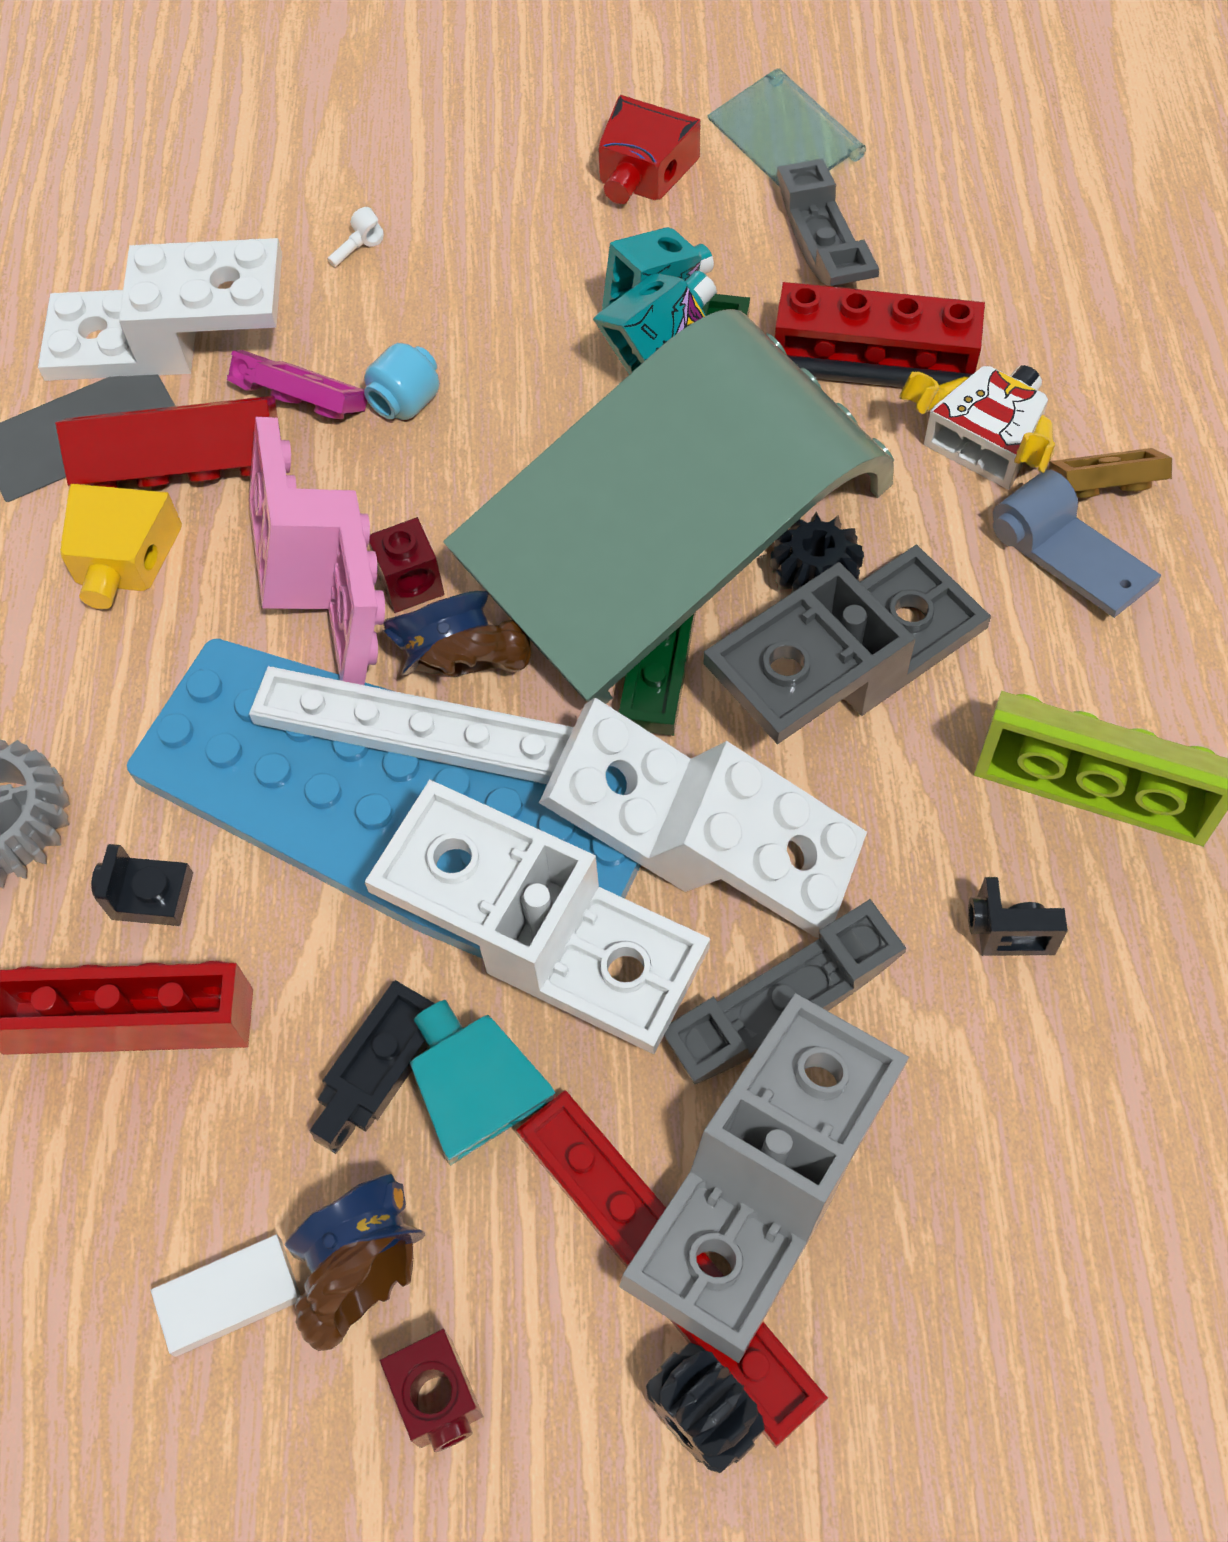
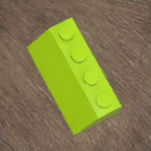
M1001 691L974 772V776L1202 847H1204L1228 811V758L1216 755L1212 750L1205 747L1185 746L1159 738L1148 730L1139 728L1128 729L1099 720L1095 715L1088 712H1071L1042 703L1036 697L1026 694L1015 695Z

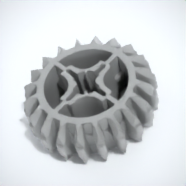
M0 739V783L7 782L24 785L13 788L11 784L0 786V887L4 889L8 874L14 872L17 877L27 879V869L25 867L33 860L46 864V855L42 851L45 846H61L60 836L56 829L69 825L68 815L63 809L70 805L68 801V794L63 788L61 775L55 767H51V764L42 753H39L36 749L31 751L27 745L22 744L19 740L8 745L5 740Z

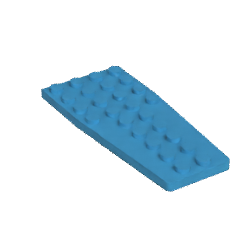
M212 639L204 645L127 762V770L138 785L400 923L482 959L479 945L369 893L365 884V880L429 779L596 855L599 887L624 899L641 867L640 864L540 804L539 801L547 784L253 724L249 713L268 666L340 680L339 674L222 639ZM365 683V684H364L365 686H370V687L385 689V688H382V687H379V686H375V685H372V684H369V683ZM608 766L606 770L608 786L615 793L624 795L627 789V781L624 774L618 768ZM452 849L441 855L437 862V867L446 873L460 872L468 866L472 856L464 850Z

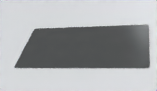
M159 375L107 377L0 422V492L5 502L13 501L66 478L55 422L70 417L175 406Z

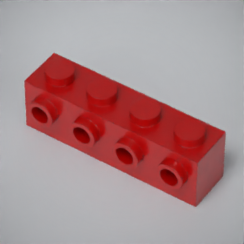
M783 282L775 327V339L782 345L786 354L791 356L974 374L977 369L982 346L985 302Z
M266 396L70 417L57 421L55 424L68 486L71 484H85L118 488V480L137 479L138 487H151L170 483L168 475L188 473L189 481L191 482L220 478V469L240 467L241 476H250L255 418H278L275 397Z
M222 961L173 965L144 963L138 966L107 967L82 965L74 968L27 966L17 969L0 970V1053L12 1055L248 1048L253 988L237 963Z

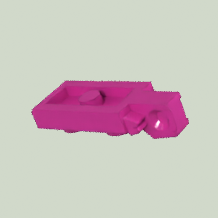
M232 350L227 380L246 391L258 390L265 386L272 389L271 396H274L275 399L296 404L301 403V400L315 404L314 412L334 419H344L345 413L365 411L367 399L364 389L284 361H273L244 350Z

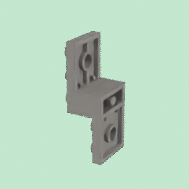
M795 993L705 1128L690 1173L623 1273L619 1287L739 1363L828 1209L849 1163L900 1077L909 1056ZM810 1067L823 1068L834 1076L837 1084L831 1087L819 1086L807 1077L805 1069ZM708 1251L719 1253L729 1262L731 1273L724 1277H711L700 1269L696 1256Z

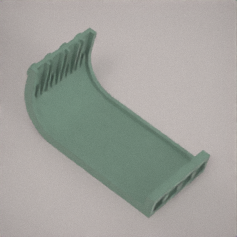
M727 309L697 320L669 339L443 542L455 558L483 589L489 593L502 610L520 626L532 643L586 702L597 698L607 704L613 699L608 692L613 685L829 493L852 478L867 473L870 476V491L879 498L893 485L894 459L889 450L879 440L871 438L858 426L854 416L846 407L840 403H835L822 390L816 378L808 370L799 368L787 356L782 345L771 334H765L743 312Z

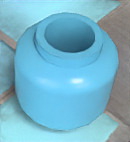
M396 343L388 347L365 371L364 382L366 387L364 394L368 403L377 413L387 419L408 420L413 418L438 393L440 383L436 373L437 363L427 350L419 346L414 348L409 344Z

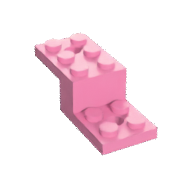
M256 417L248 501L262 608L328 609L340 681L364 685L368 665H376L378 641L374 626L383 625L385 618L384 593L382 590L374 589L377 580L376 552L367 551L370 539L368 514L360 513L356 491L297 489L295 475H286V473L290 472L291 446L289 440H281L278 418Z

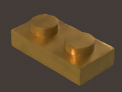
M1153 448L1049 461V470L1056 471L1065 477L1074 488L1077 498H1088L1100 495V488L1119 486V489L1124 491H1142L1152 488V481L1172 479V457Z

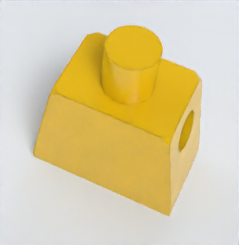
M79 484L70 485L60 552L61 558L74 581L82 585L79 594L82 602L93 608L108 609L112 606L117 589L145 591L151 588L182 527V522L168 492Z

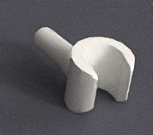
M362 207L352 215L350 223L355 232L327 258L333 267L338 266L356 248L363 244L372 247L382 242L384 232L378 223V217L371 208Z

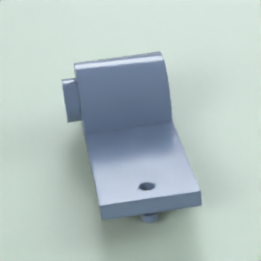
M1045 470V473L1040 472L995 506L993 510V529L1001 542L1019 550L1113 618L1160 581L1161 574L1077 518L1078 498L1075 490L1069 481L1056 471Z

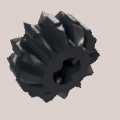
M817 511L811 517L810 522L807 523L799 519L775 540L774 550L770 556V567L772 572L776 573L775 581L778 584V590L792 589L791 593H793L838 562L859 580V568L863 564L864 552L862 551V546L857 544L858 537L855 528L841 529L842 524L839 515L830 522L821 521Z
M688 1343L679 1352H673L658 1366L657 1373L646 1385L648 1399L654 1405V1411L667 1425V1429L677 1437L683 1447H686L691 1452L697 1462L703 1463L708 1470L721 1473L733 1462L737 1463L755 1446V1440L765 1430L763 1417L758 1412L757 1404L744 1390V1385L734 1378L728 1367H724L712 1352L705 1351L702 1346Z

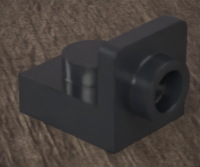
M108 844L103 863H98L94 868L91 889L95 900L111 920L180 926L194 872L188 863L130 858L122 845Z
M984 877L978 896L970 897L969 929L971 934L980 935L982 956L1056 955L1068 931L1065 908H1045L1042 904L1036 902H1023L1009 908H1002L998 877Z

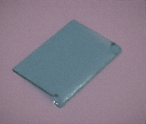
M779 68L773 70L707 115L708 119L778 186V166L823 158L828 170H831L848 157L854 162L860 160L866 152V146Z

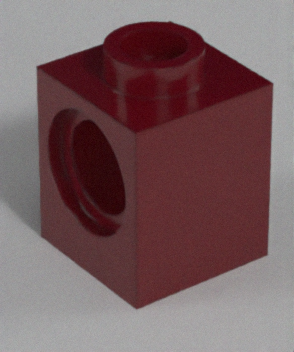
M418 517L370 534L369 547L371 551L376 552L377 575L394 613L445 595L437 558Z
M444 1328L380 1359L381 1366L411 1442L419 1448L431 1444L433 1451L439 1452L462 1442L473 1434L470 1423L484 1416L454 1343ZM437 1377L450 1380L452 1396L448 1405L442 1411L435 1414L422 1413L418 1406V1395L422 1386L430 1379Z

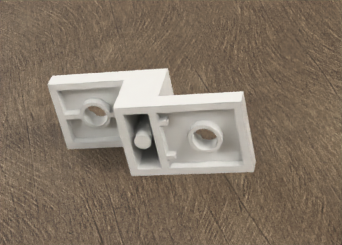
M279 239L129 245L123 290L50 293L38 369L44 381L94 379L114 376L191 374L195 333L197 331L276 328L282 250ZM234 281L230 288H217L224 282ZM102 330L97 338H86L90 333Z
M597 698L590 700L584 705L539 801L543 806L684 892L722 879L815 938H819V930L835 921L867 831L728 741L693 758H689ZM608 766H614L624 774L627 781V789L624 795L615 793L608 786L606 780ZM789 841L795 842L803 852L804 865L801 870L795 868L790 862L787 852Z
M430 779L365 880L369 893L479 945L487 974L652 1054H655L710 948L709 937L599 887L596 855ZM452 849L464 850L472 856L468 866L460 872L446 873L437 867V862L441 855ZM622 956L634 957L642 963L644 971L639 978L632 982L617 981L608 972L610 964L615 959Z

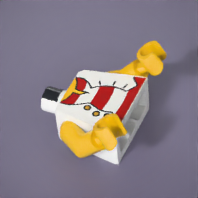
M1021 365L1009 376L991 366H983L970 377H961L940 385L936 380L924 373L912 372L899 395V398L902 400L915 402L916 410L921 414L930 411L924 446L1007 490L1012 487L1024 462L1031 467H1038L1039 472L1045 473L1047 465L1054 455L1053 423L1044 415L1048 398L1044 393L1038 391L1042 385V379L1039 373L1032 367Z

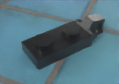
M396 980L392 982L322 1080L325 1087L318 1101L326 1108L309 1130L315 1142L337 1154L356 1126L366 1132L375 1119L378 1121L411 1073L410 1062L424 1053L429 1047L414 1022V1018L423 1010L435 1004L434 1002Z

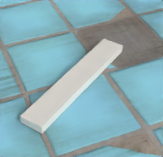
M270 666L267 667L249 713L253 724L544 784H548L574 728Z

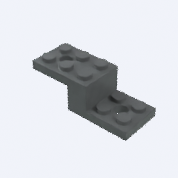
M916 544L861 582L840 562L836 563L705 650L703 664L778 745L843 699L863 716L986 630L991 615ZM902 607H915L924 614L925 618L918 622H909L900 618L896 611ZM780 658L793 659L801 665L802 670L797 674L785 676L776 673L770 665Z

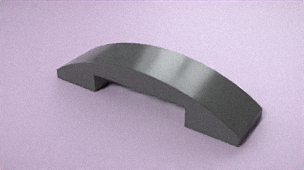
M823 158L778 166L777 177L787 215L800 250L814 275L827 286L879 277V267L865 239L855 241L835 201L836 183Z
M869 899L819 930L818 940L718 1002L713 996L671 1022L664 1037L693 1083L698 1084L752 1058L795 993L829 1011L889 967L906 952V947L872 900Z

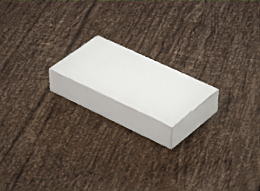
M277 1234L150 1290L169 1354L174 1357L294 1305L298 1297L301 1296L282 1239Z

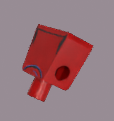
M620 95L606 125L598 149L600 180L605 184L604 192L606 196L616 204L627 203L632 194L651 200L662 199L700 157L701 119Z

